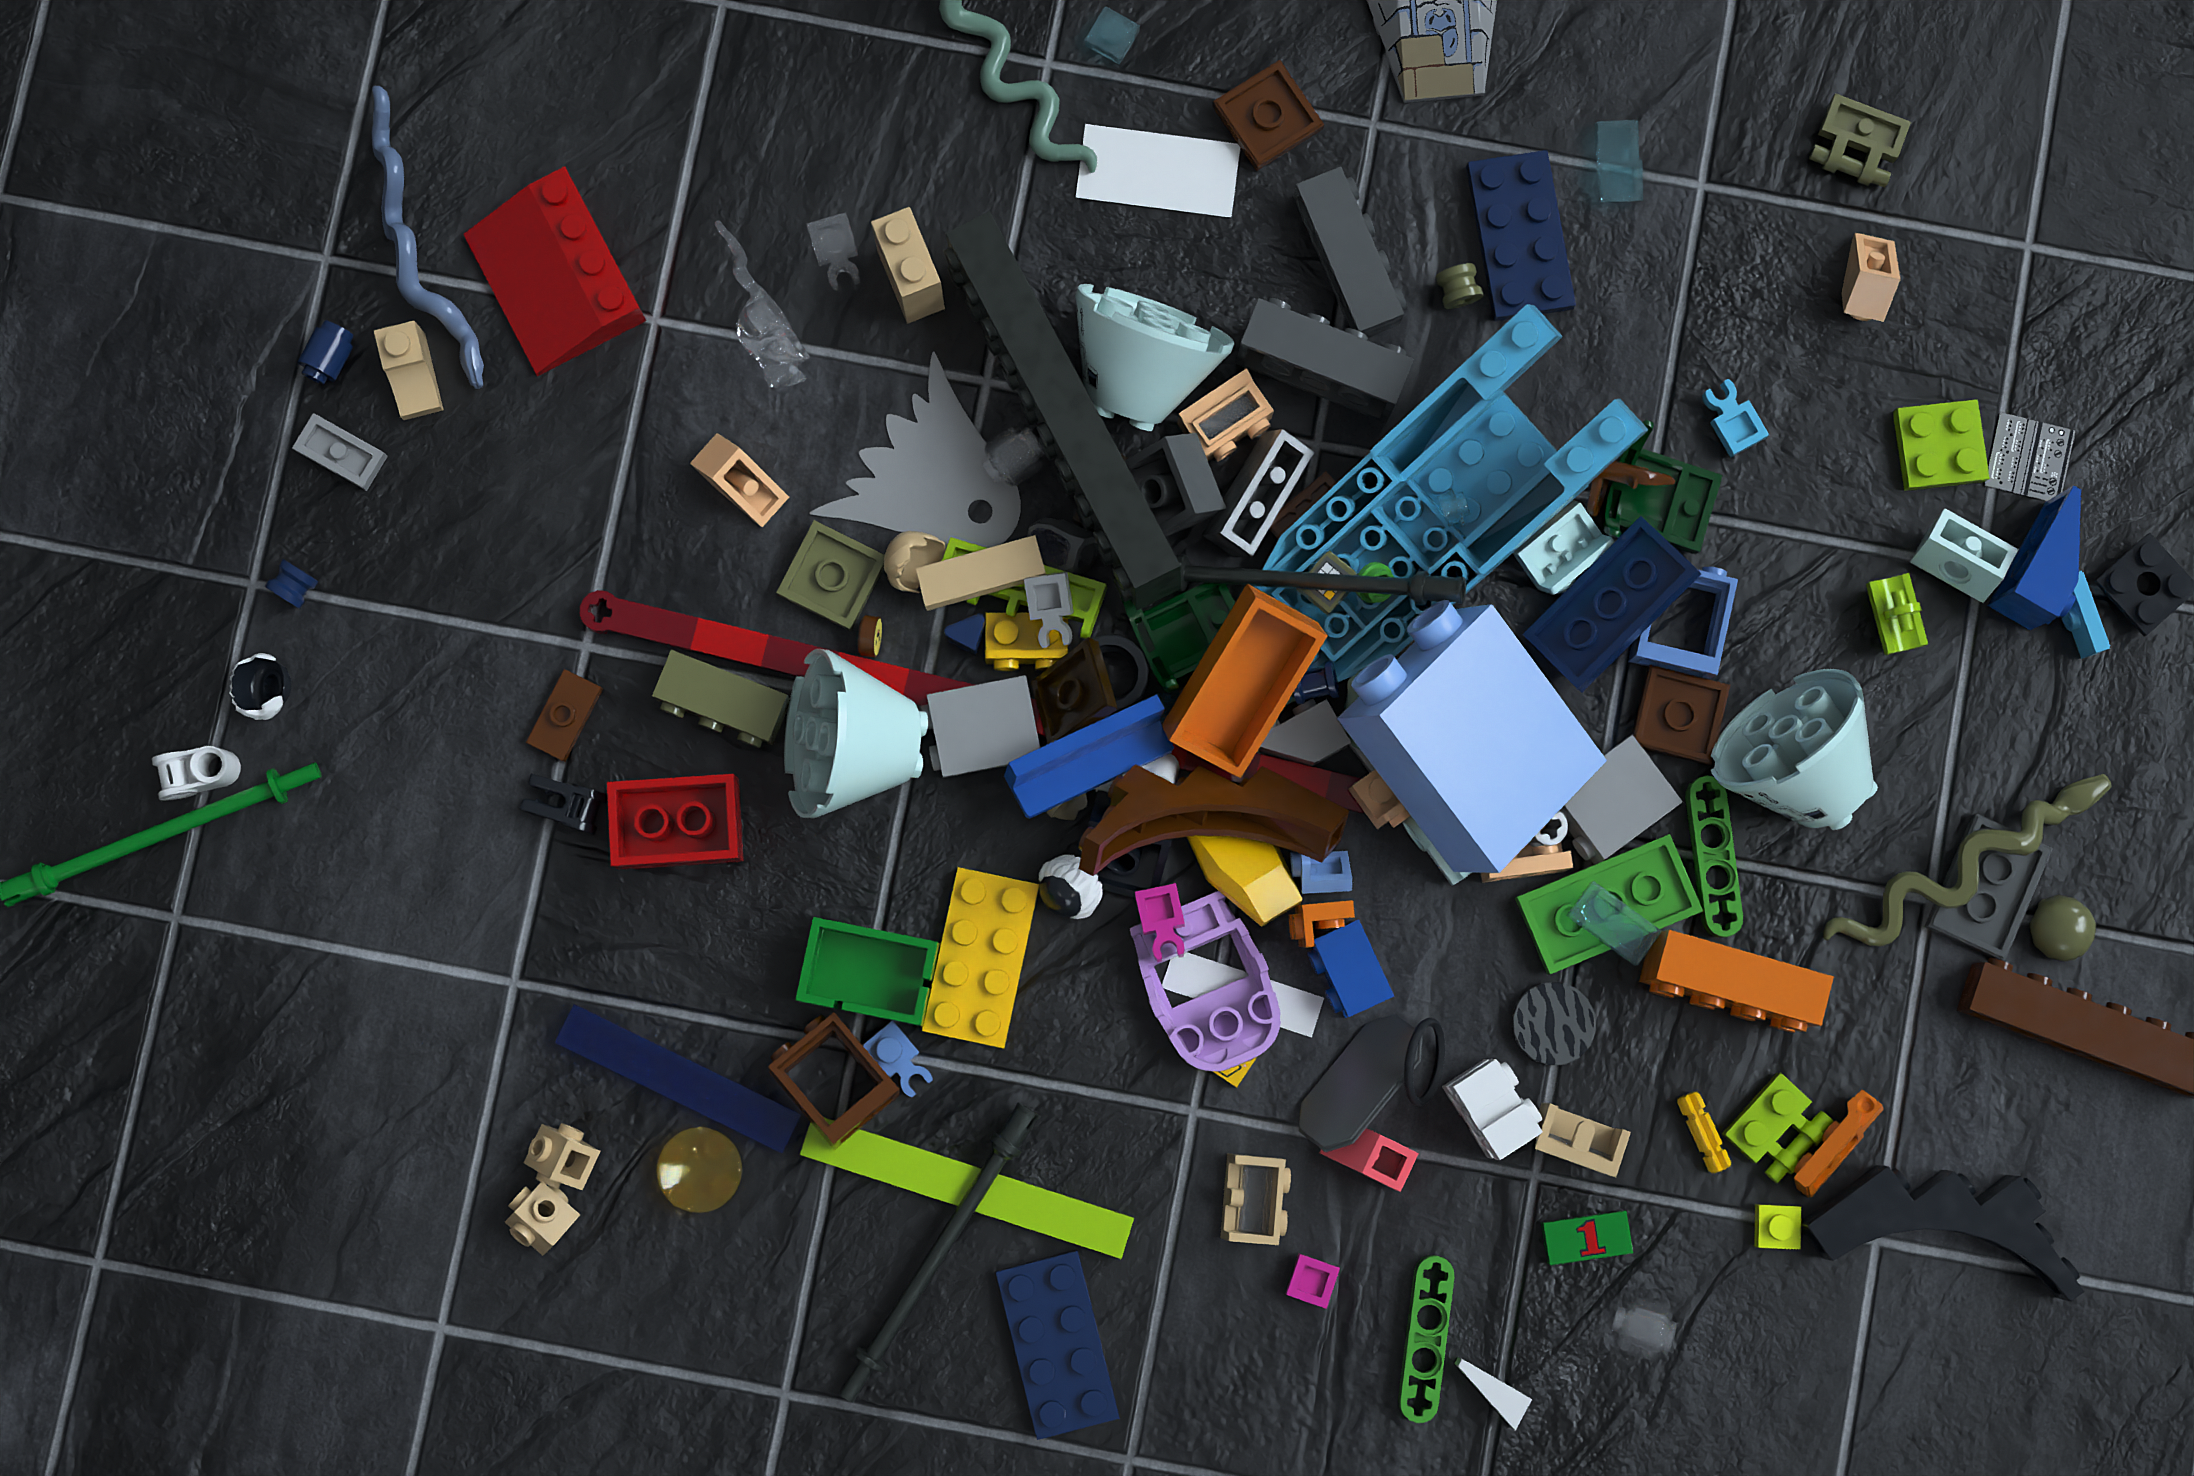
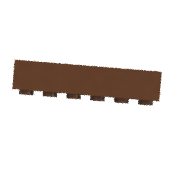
M1988 958L1987 962L1971 965L1956 1011L2194 1099L2193 1032H2186L2185 1036L2170 1031L2172 1025L2163 1020L2146 1017L2145 1021L2132 1017V1010L2128 1007L2112 1002H2107L2106 1006L2092 1002L2093 995L2085 991L2067 987L2065 992L2052 987L2053 980L2045 976L2028 973L2027 977L2014 973L2012 972L2013 965L2002 960Z

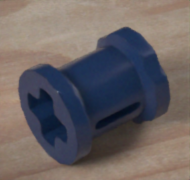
M1332 660L1326 661L1322 667L1307 669L1293 692L1298 705L1304 704L1306 699L1330 695L1332 698L1339 697L1338 679Z

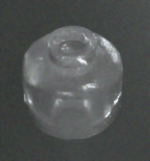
M1012 425L986 443L984 450L988 460L982 464L995 483L1003 480L1011 487H1016L1042 468L1043 460L1041 456L1045 453L1040 442L1028 427L1022 430L1018 426Z
M1634 1298L1629 1303L1627 1309L1619 1306L1611 1331L1619 1333L1618 1346L1621 1350L1654 1361L1661 1354H1669L1678 1322L1672 1321L1673 1316L1669 1308L1642 1298Z

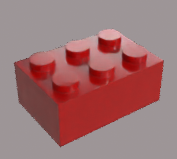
M734 774L607 782L610 860L612 867L624 870L744 862L739 778Z

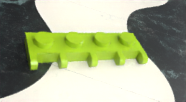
M950 537L942 561L987 548ZM1044 565L1046 574L1065 572ZM1067 572L1074 613L1062 617L1083 623L1080 637L1084 639L1090 638L1107 591V585ZM1024 584L988 594L1008 600L1006 615L1012 617L1016 616L1020 604L1028 606ZM979 597L968 599L967 603L976 605Z

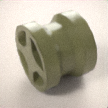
M1473 263L1453 266L1436 275L1437 285L1443 288L1445 294L1442 299L1444 308L1453 309L1466 306L1484 296L1482 288L1476 285L1474 277L1477 271Z

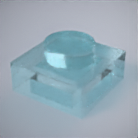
M1105 6L1087 35L1085 46L1120 64L1139 33L1140 25Z

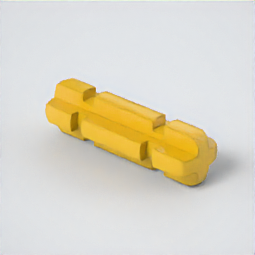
M1690 1092L1681 1096L1677 1100L1678 1106L1682 1114L1688 1117L1686 1123L1699 1151L1705 1154L1703 1160L1708 1171L1717 1173L1731 1166V1160L1726 1149L1723 1150L1720 1147L1722 1144L1721 1138L1709 1112L1706 1113L1703 1110L1706 1106L1700 1093Z

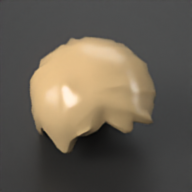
M906 531L897 535L888 545L884 555V570L887 573L891 586L901 591L921 593L917 591L920 585L915 568L942 561L946 551L945 543L935 536L923 532Z

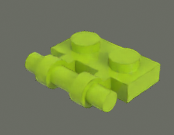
M1776 1073L1724 1130L1722 1135L1752 1163H1757L1767 1153L1774 1162L1765 1171V1174L1778 1184L1787 1173L1792 1174L1799 1162L1798 1160L1812 1145H1819L1824 1131L1833 1123V1120L1820 1110L1811 1121H1808L1802 1113L1812 1101L1782 1073ZM1792 1126L1800 1134L1784 1149L1776 1141Z

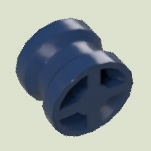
M282 559L278 565L279 573L274 579H269L264 587L301 609L305 603L304 595L309 589H314L319 581Z

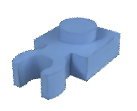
M893 1020L863 1045L890 1078L896 1073L899 1074L901 1077V1088L909 1097L916 1095L909 1085L911 1076L920 1074L928 1083L933 1081L931 1073L926 1068L915 1066L911 1060L920 1052Z

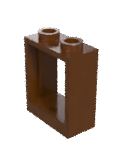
M833 1012L827 1018L820 1015L810 1022L803 1030L806 1036L795 1045L787 1042L775 1051L770 1057L773 1063L768 1068L770 1075L829 1145L836 1150L899 1097V1088ZM834 1035L877 1086L829 1125L786 1073Z

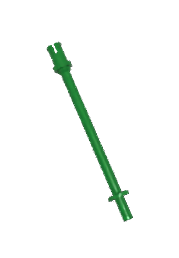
M316 762L281 776L275 769H268L266 772L267 781L53 867L42 862L35 864L31 867V871L9 880L1 881L0 898L4 901L6 907H11L16 903L39 894L47 896L55 893V888L60 881L273 796L279 803L284 804L288 802V790L321 778V771Z

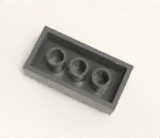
M1261 298L1258 299L1240 343L1236 360L1237 365L1387 423L1414 360L1406 356L1407 352L1404 349L1393 344L1385 343L1383 346L1367 341L1368 336L1355 329L1346 328L1345 331L1329 326L1330 322L1320 315L1307 313L1304 316L1291 311V306L1276 298H1268V301Z

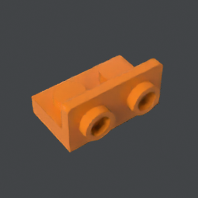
M1353 900L1295 906V914H1289L1291 939H1298L1299 947H1314L1312 921H1315V929L1345 927L1344 918L1355 917Z

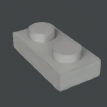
M314 413L292 447L301 455L366 491L388 457L381 450Z

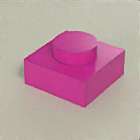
M1298 1253L1285 1294L1327 1309L1340 1268Z

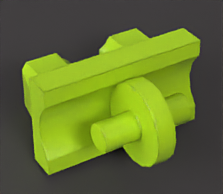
M1909 573L1868 582L1866 587L1884 654H1894L1928 645L1920 615L1922 609L1920 602L1916 601Z

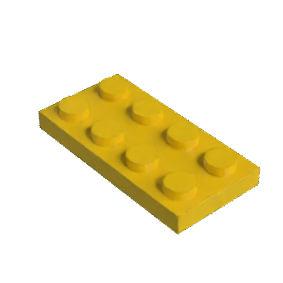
M960 867L957 868L922 1031L1005 1049L1039 884Z

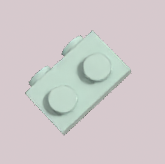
M1573 500L1515 550L1513 555L1538 590L1555 595L1565 592L1577 580L1576 577L1589 568L1614 543L1612 537L1600 532L1581 502Z

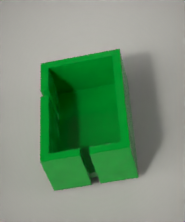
M813 917L796 1001L837 1009L838 1002L842 1001L841 1010L923 1026L931 990L923 987L924 980L933 981L940 944L936 941Z

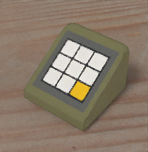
M1327 551L1309 572L1358 575L1357 572L1331 551ZM1296 588L1298 592L1327 616L1350 593L1345 591Z

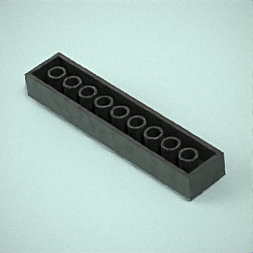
M989 211L946 232L949 248L943 250L949 264L947 268L957 288H963L967 297L965 302L975 322H981L985 331L983 336L994 357L999 355L1004 367L1002 372L1012 391L1018 389L1017 391L1022 401L1020 406L1027 421L1031 426L1037 423L1036 427L1041 436L1039 442L1049 461L1056 458L1055 463L1059 470L1057 475L1063 489L1068 496L1075 493L1074 499L1078 506L1076 508L1077 514L1086 531L1094 529L1095 532L1093 534L1097 541L1095 544L1096 550L1105 566L1113 565L1114 568L1112 570L1116 577L1114 583L1123 601L1132 600L1136 610H1139L1181 589L1180 563L991 212Z

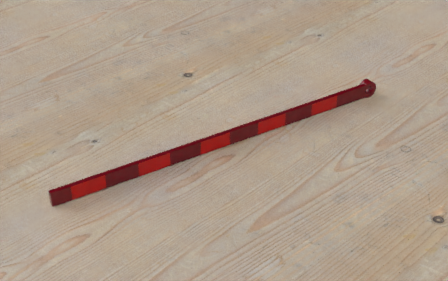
M597 590L589 593L583 598L580 605L579 614L582 622L595 633L606 634L608 631L793 676H805L810 664H804V659L811 651L815 649L830 650L616 598L607 591ZM600 602H606V607L612 610L611 617H603L601 623L595 622V615L591 613L593 606H598ZM830 650L906 696L916 706L921 707V705L928 704V694L974 686V684ZM1031 698L1037 733L1040 736L1046 737L1036 699ZM1172 743L1174 749L1170 754L1178 760L1180 770L1193 772L1200 765L1233 783L1240 784L1245 777L1251 778L1263 766L1350 811L1361 814L1365 813L1348 790L1352 785L1360 781L1361 778L1258 753L1255 754L1244 774L1239 778Z

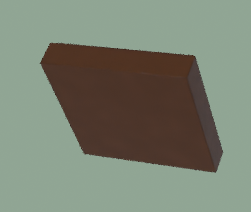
M1278 60L1217 98L1212 104V107L1256 171L1323 130L1325 125L1281 60Z
M1649 665L1646 670L1631 735L1636 738L1645 750L1707 766L1712 765L1713 758L1711 753L1715 743L1718 741L1730 685Z

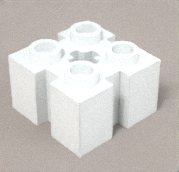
M1483 1059L1443 1085L1442 1088L1458 1113L1464 1118L1470 1128V1132L1486 1157L1501 1160L1543 1133L1538 1125V1122L1542 1120L1539 1111L1529 1098L1526 1100L1519 1098L1514 1090V1086L1519 1084L1516 1075L1506 1062L1500 1064L1497 1059Z

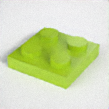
M1978 399L1903 407L1893 411L1904 491L1982 483L1990 479Z

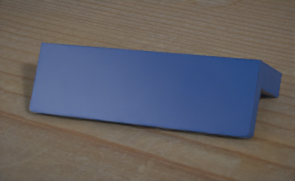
M1154 695L1009 762L1004 778L1025 817L1028 819L1033 818L1114 780L1118 775L1123 776L1135 764L1142 767L1170 754L1174 749V745L1168 740L1160 722L1165 708L1158 695Z

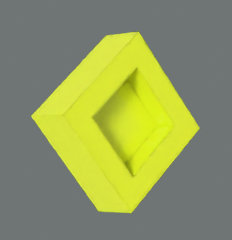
M1755 1204L1754 1247L1801 1249V1207Z

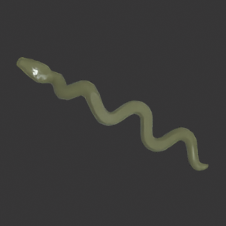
M2105 774L2072 783L2064 787L2051 804L2042 800L2030 801L2022 812L2021 831L2019 832L1996 829L1973 831L1963 839L1958 850V879L1955 886L1945 888L1918 872L1906 871L1898 873L1886 884L1883 893V920L1879 927H1868L1850 918L1837 917L1826 923L1823 938L1828 941L1835 933L1839 932L1857 939L1868 946L1881 947L1892 943L1900 935L1903 924V899L1908 892L1918 893L1937 906L1947 909L1958 908L1969 903L1978 890V857L1982 851L1992 850L2021 856L2037 851L2042 844L2044 823L2058 825L2069 815H2077L2084 812L2111 788L2110 780Z

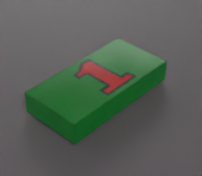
M1622 1210L1541 1222L1548 1265L1633 1253L1627 1211Z

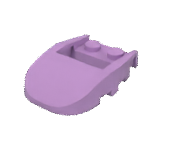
M1220 891L1181 906L1185 927L1173 930L1183 940L1185 953L1230 934L1248 976L1174 1008L1171 1007L1154 966L1178 956L1176 946L1171 943L1164 944L1160 950L1162 962H1157L1152 950L1153 942L1157 937L1156 933L1144 935L1141 924L1129 928L1134 939L1141 974L1150 1000L1149 1003L1155 1017L1160 1021L1179 1055L1190 1065L1205 1071L1228 1070L1260 1056L1275 1041L1281 1024L1276 993L1273 992L1268 975L1269 968L1263 954L1259 953L1241 919L1235 918L1225 902L1226 897Z

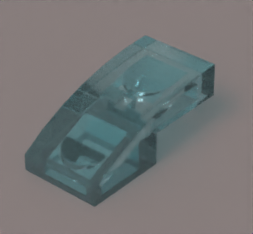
M1638 120L1595 122L1596 159L1601 202L1643 201L1642 159H1639Z

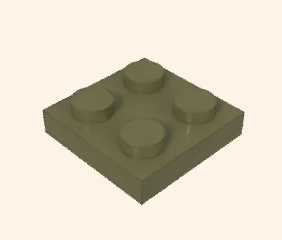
M814 520L776 593L778 596L851 632L884 569V554Z

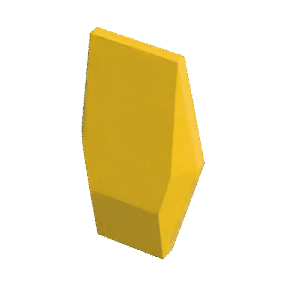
M1187 836L1206 880L1261 927L1302 902L1303 899L1279 846L1258 840L1231 836Z

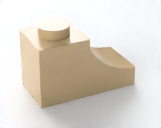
M415 321L374 330L382 367L393 390L400 417L403 420L443 411L424 331Z

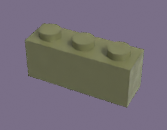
M671 650L652 695L657 701L662 703L660 710L679 718H683L685 712L700 717L698 723L700 726L718 733H722L723 728L726 727L739 733L737 740L756 748H760L762 742L773 746L790 701L787 694L674 650Z

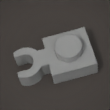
M1060 572L1026 577L1024 585L1030 620L1042 619L1043 626L1038 634L1040 646L1042 648L1050 646L1049 632L1051 630H1057L1061 633L1063 645L1070 644L1072 641V631L1069 625L1063 621L1062 617L1074 613L1068 573Z

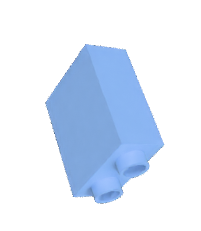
M1442 600L1422 611L1409 624L1407 632L1415 642L1397 660L1391 654L1385 655L1373 661L1359 672L1351 684L1359 697L1337 720L1453 872L1500 873L1607 760L1492 604L1455 609L1449 600Z

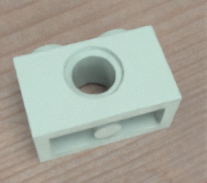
M1944 508L1925 533L1910 563L1984 603L2004 579L2019 549Z

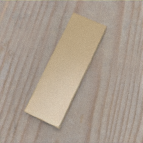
M1035 535L915 568L927 611L1022 585L1026 577L1046 575Z

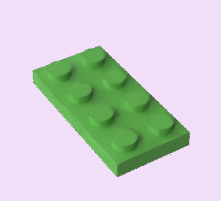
M1670 834L1515 898L1547 975L1703 911Z

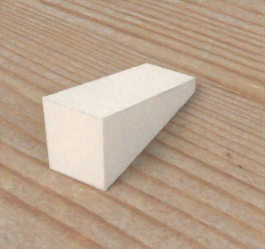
M1458 1357L1455 1365L1504 1420L1516 1430L1532 1399Z

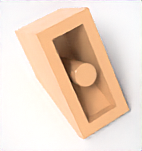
M1855 233L1851 243L1841 293L1844 313L1857 320L1869 321L1873 319L1884 322L1900 282L1895 242Z
M718 433L715 434L690 463L712 486L761 527L770 520L789 498L747 454Z

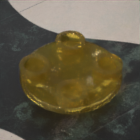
M704 1127L687 1129L672 1137L663 1147L657 1164L658 1183L666 1198L674 1206L695 1213L715 1210L729 1201L736 1192L742 1175L741 1158L733 1142L719 1131Z

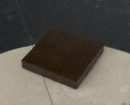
M1089 637L1031 681L1048 744L1096 723L1118 709L1099 642Z

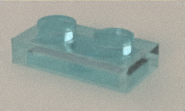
M1594 881L1589 883L1566 915L1634 966L1640 963L1662 932Z

